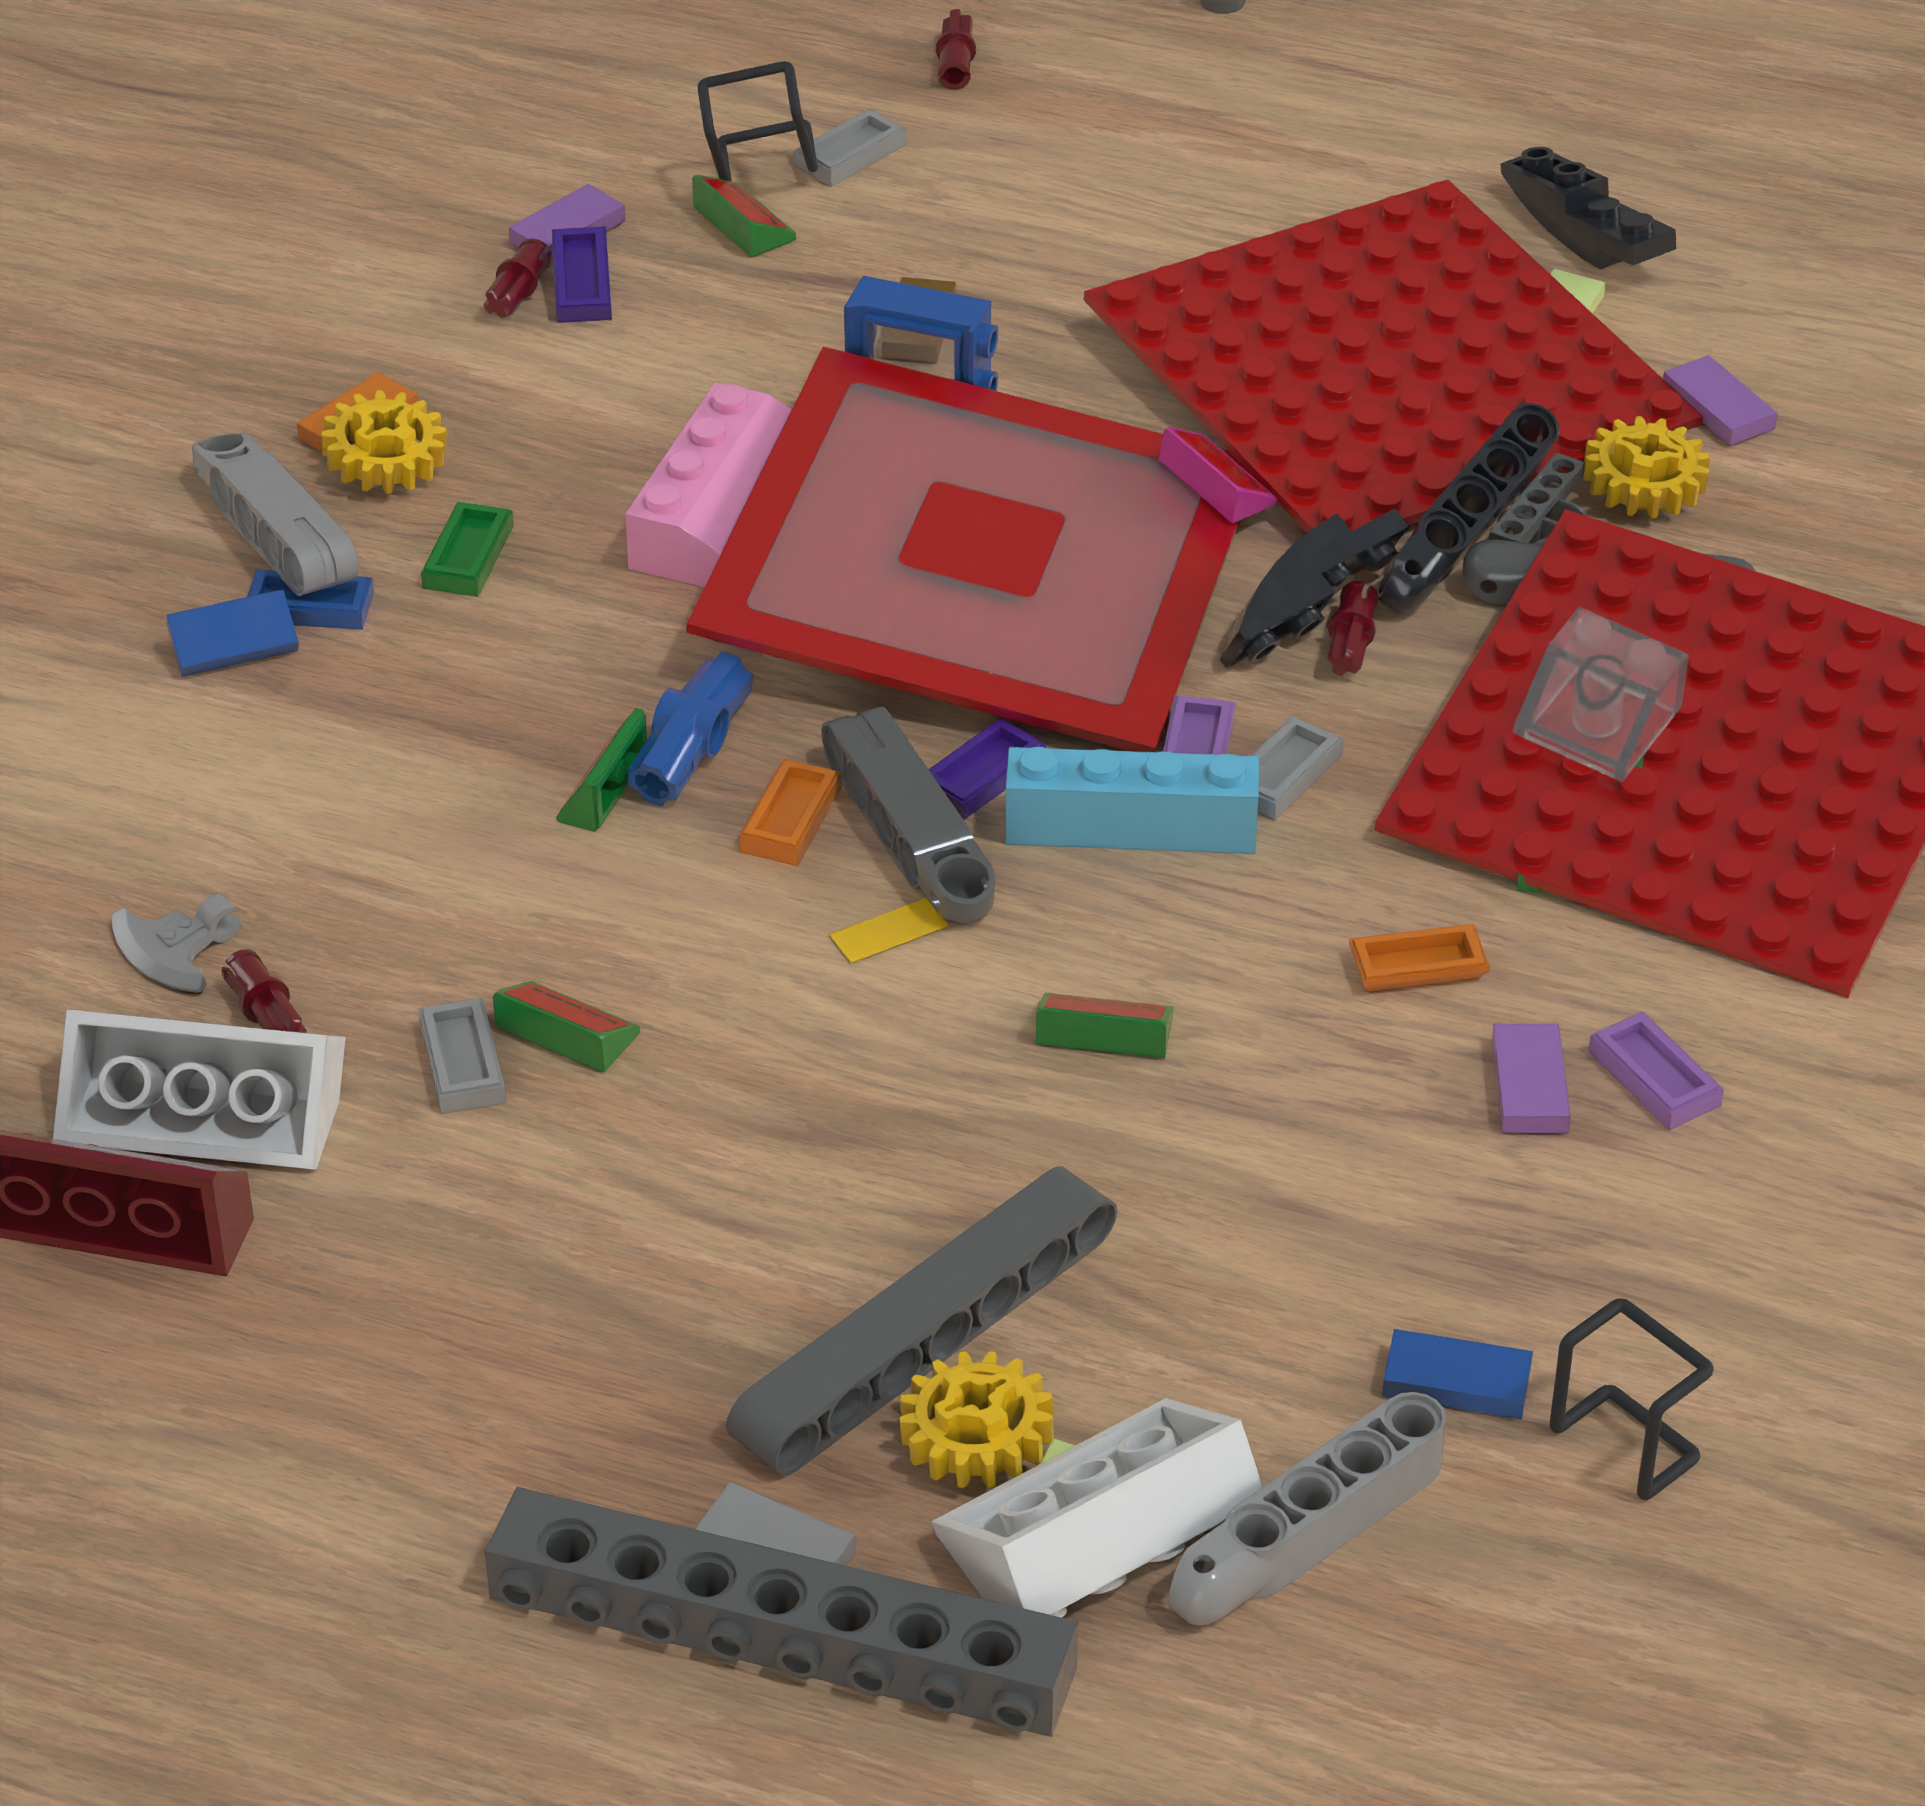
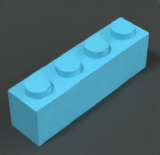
M1009 747L1006 781V845L1255 854L1259 795V756L1185 754L1166 751L1130 752L1106 749L1074 750L1048 749L1045 747Z

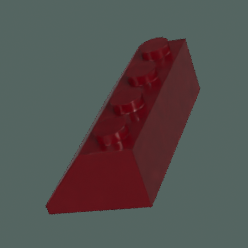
M0 1130V1238L228 1276L254 1220L247 1171L100 1147L93 1144L46 1138L29 1133Z

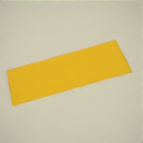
M924 898L828 935L849 962L853 963L941 930L949 925L936 912L930 901Z

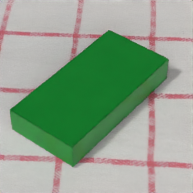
M457 502L421 571L422 588L479 597L514 527L513 511L504 508Z

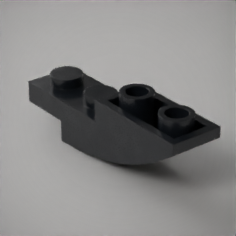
M1547 147L1528 148L1521 153V156L1500 163L1501 174L1534 218L1573 253L1599 269L1622 261L1634 266L1677 249L1676 229L1653 219L1650 214L1640 213L1621 204L1618 199L1609 197L1608 178L1586 168L1583 163L1566 159L1553 153V150Z
M1393 509L1353 531L1349 529L1337 513L1315 526L1297 540L1274 563L1240 612L1227 637L1220 657V661L1227 669L1246 658L1251 663L1263 659L1277 648L1281 639L1290 634H1293L1296 639L1306 636L1323 622L1325 617L1321 613L1335 593L1339 592L1347 583L1353 580L1355 573L1365 568L1369 573H1374L1390 563L1398 554L1395 545L1409 527L1397 510Z

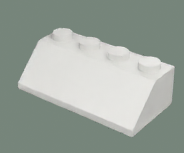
M67 1010L53 1139L93 1144L120 1150L317 1169L339 1104L346 1037Z
M1165 1398L931 1522L937 1537L983 1599L1062 1618L1067 1612L1066 1606L1089 1594H1102L1118 1588L1126 1581L1127 1573L1147 1562H1160L1180 1554L1185 1549L1184 1542L1206 1530H1213L1226 1521L1228 1513L1235 1506L1260 1490L1263 1486L1241 1419Z

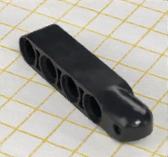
M1526 403L1519 405L1509 414L1424 513L1408 542L1396 555L1393 567L1378 586L1377 592L1380 602L1394 612L1401 614L1410 612L1426 599L1438 583L1450 575L1465 557L1469 548L1477 543L1537 472L1559 435V423L1547 408L1539 404Z

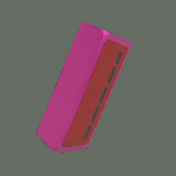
M1168 427L1164 430L1159 460L1228 521L1235 523L1276 505L1277 497L1204 434Z

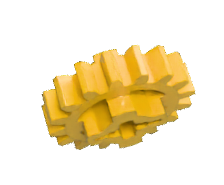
M377 390L375 399L367 401L364 396L358 393L354 395V406L350 407L347 404L338 402L335 405V416H325L324 431H322V456L327 457V469L329 471L341 470V482L344 484L350 483L355 479L361 480L362 491L368 492L374 484H380L386 494H392L394 484L401 483L408 490L415 489V477L430 481L433 479V468L443 467L447 430L446 427H441V415L439 412L427 413V402L424 400L417 401L411 405L406 403V393L400 392L392 400L386 399L383 390Z
M1636 416L1633 426H1627L1623 421L1617 419L1613 422L1612 432L1604 428H1598L1595 440H1588L1584 459L1583 480L1591 482L1590 493L1592 495L1607 494L1605 506L1609 508L1621 503L1626 506L1627 515L1633 516L1637 510L1645 511L1646 509L1651 518H1657L1659 509L1665 508L1675 516L1680 514L1681 503L1694 507L1697 504L1698 494H1705L1710 470L1708 469L1710 454L1701 452L1703 445L1701 439L1686 440L1687 428L1682 426L1673 431L1668 430L1665 419H1659L1655 424L1648 423L1646 425L1642 416Z
M966 1351L959 1352L958 1365L951 1368L937 1359L932 1362L933 1378L914 1375L911 1378L912 1394L901 1395V1417H899L901 1442L903 1446H909L911 1463L916 1466L929 1462L930 1478L935 1481L944 1477L948 1472L955 1473L958 1488H965L972 1476H981L987 1488L995 1487L996 1473L1005 1471L1012 1478L1022 1474V1460L1040 1464L1043 1460L1042 1444L1052 1443L1054 1439L1053 1397L1051 1392L1043 1391L1042 1375L1034 1373L1024 1377L1023 1361L1018 1358L1009 1362L1005 1367L997 1365V1356L994 1351H988L982 1363H972L971 1357Z

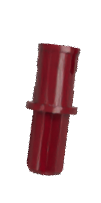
M960 9L951 10L950 17L943 20L942 35L936 42V54L940 60L938 68L939 82L950 90L964 88L969 83L971 78L970 62L976 55V43L972 37L973 19L970 15H962Z
M534 238L526 239L520 244L517 252L511 259H506L498 266L496 280L485 293L487 300L483 305L488 313L495 312L500 318L508 317L522 299L530 297L535 292L538 286V277L548 268L552 261L551 251L545 252L541 259H539V255L547 247L544 242Z
M1352 581L1342 588L1338 611L1331 617L1328 625L1331 643L1327 660L1333 664L1332 672L1338 676H1343L1346 671L1356 674L1361 669L1366 647L1373 641L1376 633L1373 615L1378 603V592L1370 585L1365 599L1362 598L1365 584L1363 581Z
M249 949L239 950L225 960L227 965L236 974V977L230 968L222 967V977L238 995L240 1010L247 1020L259 1023L262 1029L299 1033L307 1032L302 1024V1018L289 1002V988L281 979L270 975L256 952Z

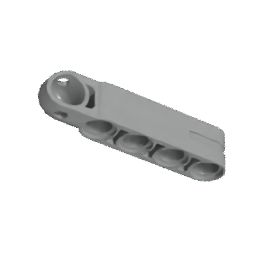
M240 432L213 436L195 442L192 445L194 469L198 477L211 490L212 497L219 511L274 571H277L281 579L296 595L301 596L357 579V556L346 532L268 451H264L247 433Z
M1417 1392L1398 1394L1235 1506L1228 1513L1225 1522L1186 1548L1171 1583L1168 1598L1169 1607L1185 1621L1193 1625L1206 1626L1221 1620L1250 1598H1267L1279 1592L1432 1483L1439 1475L1442 1465L1446 1427L1444 1408L1436 1399L1426 1394ZM1197 1561H1206L1201 1573L1194 1569L1193 1566Z

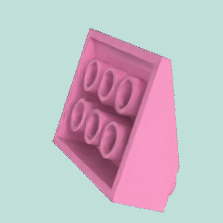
M715 382L625 513L628 570L705 587L792 409L767 393L744 389L738 385H726Z

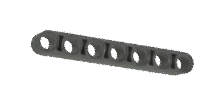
M1063 1166L1050 1169L748 1388L737 1399L730 1410L726 1423L728 1434L779 1474L788 1475L799 1470L912 1386L911 1378L914 1375L925 1376L932 1371L933 1361L938 1359L944 1362L1096 1249L1106 1239L1115 1224L1118 1212L1116 1204Z

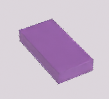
M587 184L510 226V243L519 248L520 244L526 239H539L547 245L539 255V259H541L545 252L551 251L553 261L551 229L606 226V231L626 221L625 205L592 185Z
M1710 355L1664 371L1663 379L1703 415L1702 423L1729 446L1775 429L1777 412Z
M1175 696L1163 751L1185 754H1228L1235 717V702Z
M1643 1011L1590 1035L1589 1052L1668 1130L1722 1106L1724 1089Z
M1493 1024L1492 1048L1502 1133H1569L1571 1116L1559 1024Z

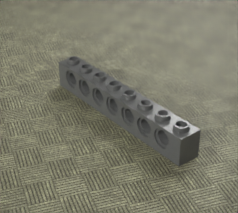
M516 1487L485 1550L490 1599L504 1602L511 1607L522 1610L533 1609L574 1619L576 1622L590 1627L602 1626L643 1636L659 1644H676L712 1653L728 1661L741 1660L781 1670L797 1678H814L854 1688L870 1696L883 1695L923 1705L939 1713H956L996 1723L1012 1731H1029L1052 1737L1077 1670L1078 1621L521 1487Z

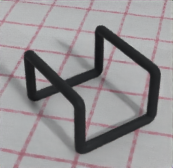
M781 61L703 78L698 83L703 129L719 179L732 181L726 145L795 130L808 171H817L818 164L810 122L803 118L795 69L790 62ZM784 72L793 120L725 134L717 139L708 88Z
M1622 1298L1615 1299L1562 1338L1558 1351L1550 1429L1555 1433H1562L1604 1401L1611 1399L1646 1426L1637 1495L1642 1500H1649L1691 1469L1700 1460L1699 1449L1663 1422L1662 1415L1666 1410L1707 1381L1713 1375V1364L1708 1358L1632 1302ZM1619 1313H1623L1697 1368V1370L1655 1400L1649 1410L1618 1387L1604 1385L1565 1413L1574 1346ZM1660 1436L1684 1454V1456L1653 1478Z

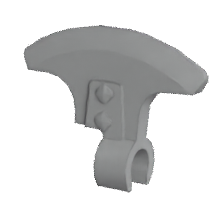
M221 894L212 895L201 903L193 918H188L176 909L160 919L151 921L136 917L127 908L120 909L112 915V929L115 939L129 963L155 982L173 989L193 993L203 991L207 985L204 975L192 964L195 956L212 941L223 943L232 939L239 932L243 924L231 914L237 909L236 906Z

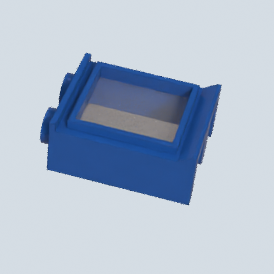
M862 276L844 306L845 352L997 391L998 373L991 370V358L997 347L998 326L991 324V301Z

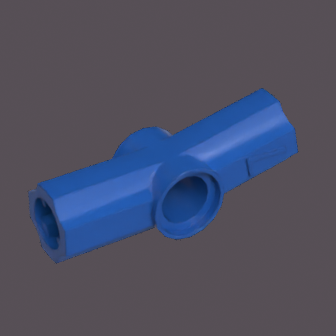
M720 652L716 658L706 660L681 691L668 688L663 693L653 716L652 733L628 769V785L636 789L643 800L663 806L666 801L677 800L703 756L713 758L718 754L725 741L730 718L752 692L753 674L742 665L740 657Z

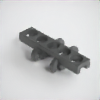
M1556 452L1534 480L1522 488L1518 499L1513 505L1501 513L1496 525L1489 533V540L1534 544L1537 540L1549 537L1565 509L1586 516L1581 506L1565 500L1567 495L1582 479L1585 462ZM1562 466L1572 469V472L1559 473ZM1550 482L1560 485L1557 488H1546ZM1532 497H1534V498L1536 499V502H1535V503H1532V502H1531V501H1532ZM1522 512L1531 513V514L1534 515V517H1533V516H1530V515H1528V514L1522 513ZM1513 528L1514 535L1507 534Z

